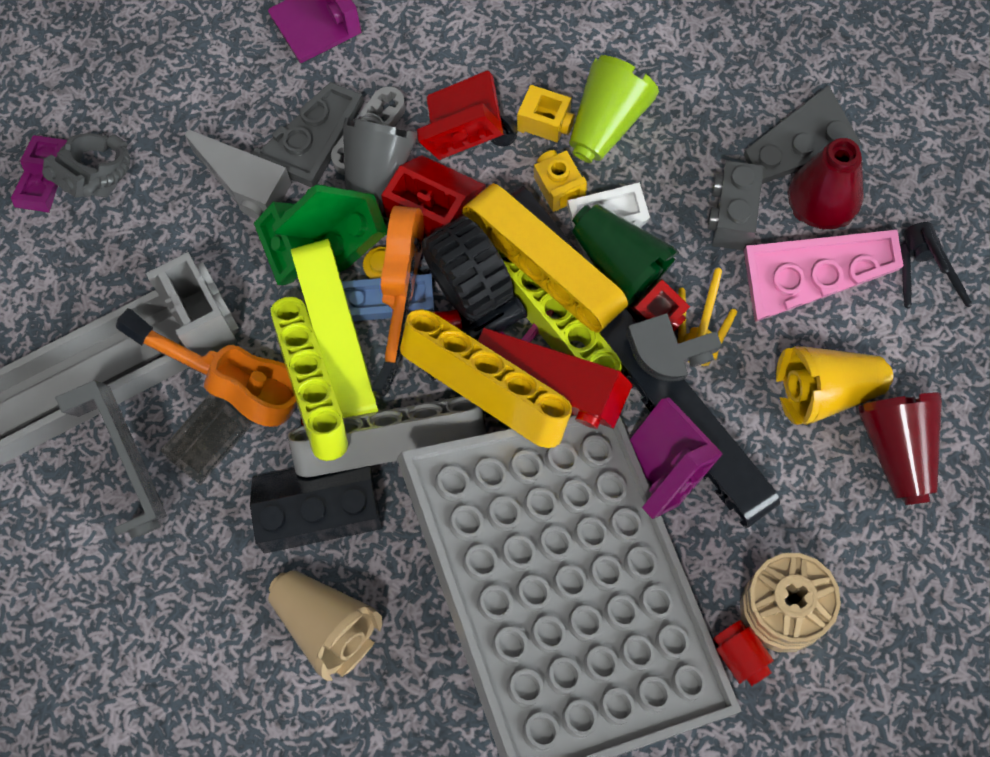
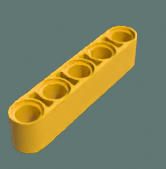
M490 184L463 207V215L475 222L484 231L498 251L591 331L601 332L628 306L625 294L616 284L499 185Z
M421 309L414 310L407 315L400 345V352L407 360L532 443L545 448L556 447L561 443L572 413V405L564 396L435 313Z

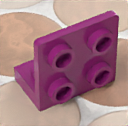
M285 0L268 9L269 16L300 63L362 33L357 7L352 0Z
M669 397L660 400L630 439L644 476L652 483L649 489L652 495L642 506L643 510L652 519H655L678 507L723 455Z

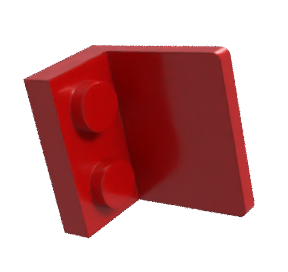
M485 71L427 96L430 124L416 129L418 142L438 160L504 135L493 75L490 71Z

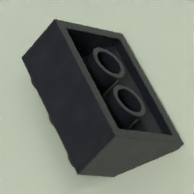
M371 466L313 477L299 476L296 474L295 468L252 477L250 510L255 544L264 554L383 529Z

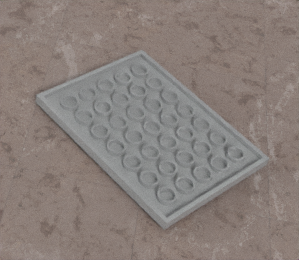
M572 416L569 418L561 443L552 448L540 447L513 429L402 451L397 457L500 757H616L742 712L661 516L652 519L642 508L652 494L649 492V485L620 416L614 429L599 424L598 429H593L575 420L576 416Z

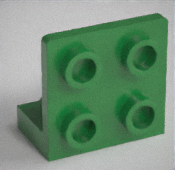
M315 185L308 189L306 194L293 207L286 210L284 215L272 226L274 233L279 235L320 241L329 239L339 272L349 268L387 235V228L374 194L328 187L326 185Z

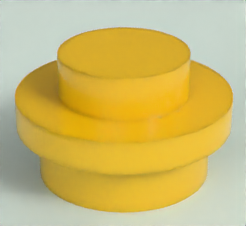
M386 247L374 248L364 257L363 269L369 279L381 278Z

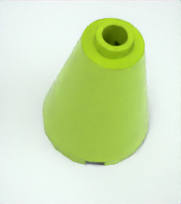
M600 55L598 60L595 58L590 67L569 141L570 146L574 149L572 154L586 163H592L593 159L601 161L655 101L659 93L658 86L648 75L645 74L643 79H640L633 74L635 66L616 57Z

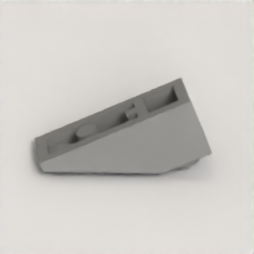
M188 129L185 136L192 151L239 205V209L244 214L258 219L272 202H282L292 184L286 167Z

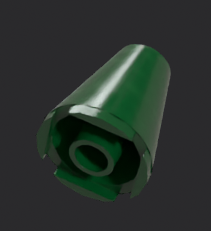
M599 204L594 205L592 208L589 205H585L572 220L575 224L572 233L595 267L625 294L628 301L626 309L638 299L635 295L638 290L643 292L655 280H659L676 260L674 257L679 254V251L670 244Z

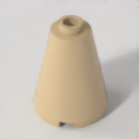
M295 570L279 574L270 584L269 603L314 670L325 680L332 681L330 675L338 673L341 677L348 674L373 647L375 642L369 637L374 627L378 631H381L382 616L373 607Z

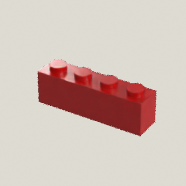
M483 328L478 342L564 396L572 405L571 414L576 416L575 420L593 429H598L599 424L615 428L633 386L620 371Z

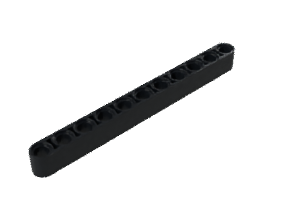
M520 186L509 193L581 255L526 187ZM625 308L599 332L621 360V373L633 384L632 388L635 387L644 397L641 401L650 412L653 411L661 399L671 398L723 453L703 478L706 479L708 477L717 488L714 492L729 510L734 509L742 519L740 524L745 528H749L780 505L778 494L685 380L662 381L650 376L638 365L626 335L628 326L637 323V321Z

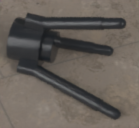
M921 222L908 227L903 233L905 243L900 244L904 265L902 267V282L905 308L909 309L912 306L910 258L912 256L918 262L934 258L941 272L947 274L965 306L971 307L972 301L943 251L933 224Z

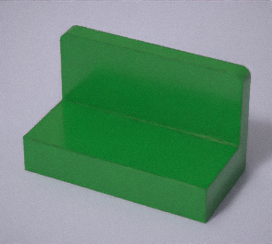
M272 202L254 222L277 285H288L298 278L291 249L320 241L274 233L272 226L284 215L286 210L295 205L291 203Z

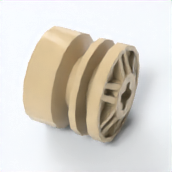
M782 553L766 560L745 585L740 599L741 620L746 628L751 626L765 648L776 652H797L812 645L836 622L841 606L839 586L831 571L817 559L801 553ZM796 594L800 601L791 606L786 604L785 599L787 596Z

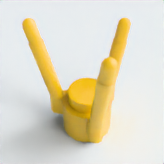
M717 267L714 270L700 326L692 327L690 332L686 333L685 319L678 327V344L712 333L708 330L719 288L722 274L721 268ZM681 287L678 289V295L686 302V291ZM736 309L730 310L717 333L721 344L737 315ZM719 350L712 354L714 360H717ZM710 362L702 364L701 366H708Z

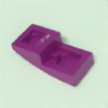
M32 136L20 160L24 172L11 196L15 208L50 213L58 185L43 176L44 158L51 154L57 157V152L66 144L67 140Z

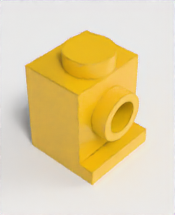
M530 84L517 113V131L527 132L558 143L562 133L569 135L574 124L575 114L571 113V98Z
M550 150L538 158L537 163L534 164V179L552 212L566 207L568 200L586 196L587 181L579 173L567 150L559 154L555 150Z

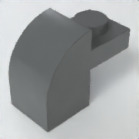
M667 313L629 325L626 330L630 347L638 365L647 374L662 381L684 380L689 375L685 362L689 361L691 367L708 363L714 360L712 354L722 347L717 331L678 344Z

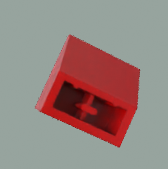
M421 155L399 166L381 197L385 214L389 218L395 205L420 208L424 218V235L429 236L463 216V207L482 192L486 185Z

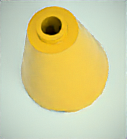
M794 346L782 351L777 363L776 382L783 381L788 399L779 397L785 416L793 424L809 425L886 394L893 382V370L883 357L877 355Z

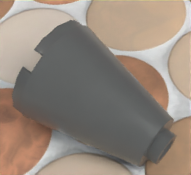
M345 117L343 125L345 190L374 194L383 217L385 210L381 195L399 166L408 161L416 142L417 132L407 130L406 134V131L399 130L396 127Z

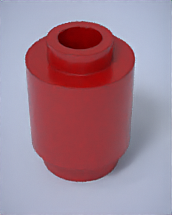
M742 620L732 624L713 638L719 646L716 649L718 654L739 684L747 680L752 687L772 673L768 665L774 662V659L751 626L746 628Z

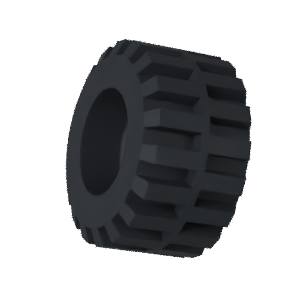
M463 215L423 239V254L433 277L452 306L468 321L474 323L513 298L512 280L501 256L484 231L468 217Z

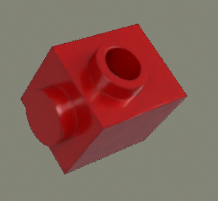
M663 279L655 280L629 308L643 321L667 313L673 331H675L685 321L686 317L683 314L690 306Z

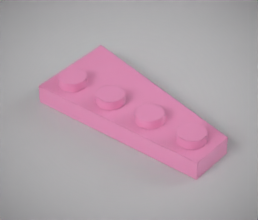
M898 230L749 245L744 249L755 322L896 272L904 266Z

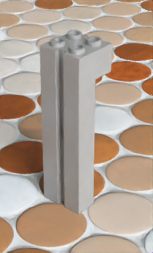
M189 252L147 272L146 275L155 288L154 291L0 368V465L100 414L98 409L80 417L62 413L55 399L56 396L96 380L110 386L117 404H120L189 368L187 365L145 344L141 346L116 328V323L127 308L132 309L152 326L154 332L202 356L206 355L209 351L218 352L227 345L236 344L237 340L232 331L239 327L204 263L201 262L196 265Z

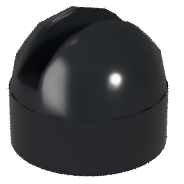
M500 116L502 125L510 134L507 135L503 129L504 135L492 139L491 142L501 147L509 146L517 138V126L513 119L508 116Z

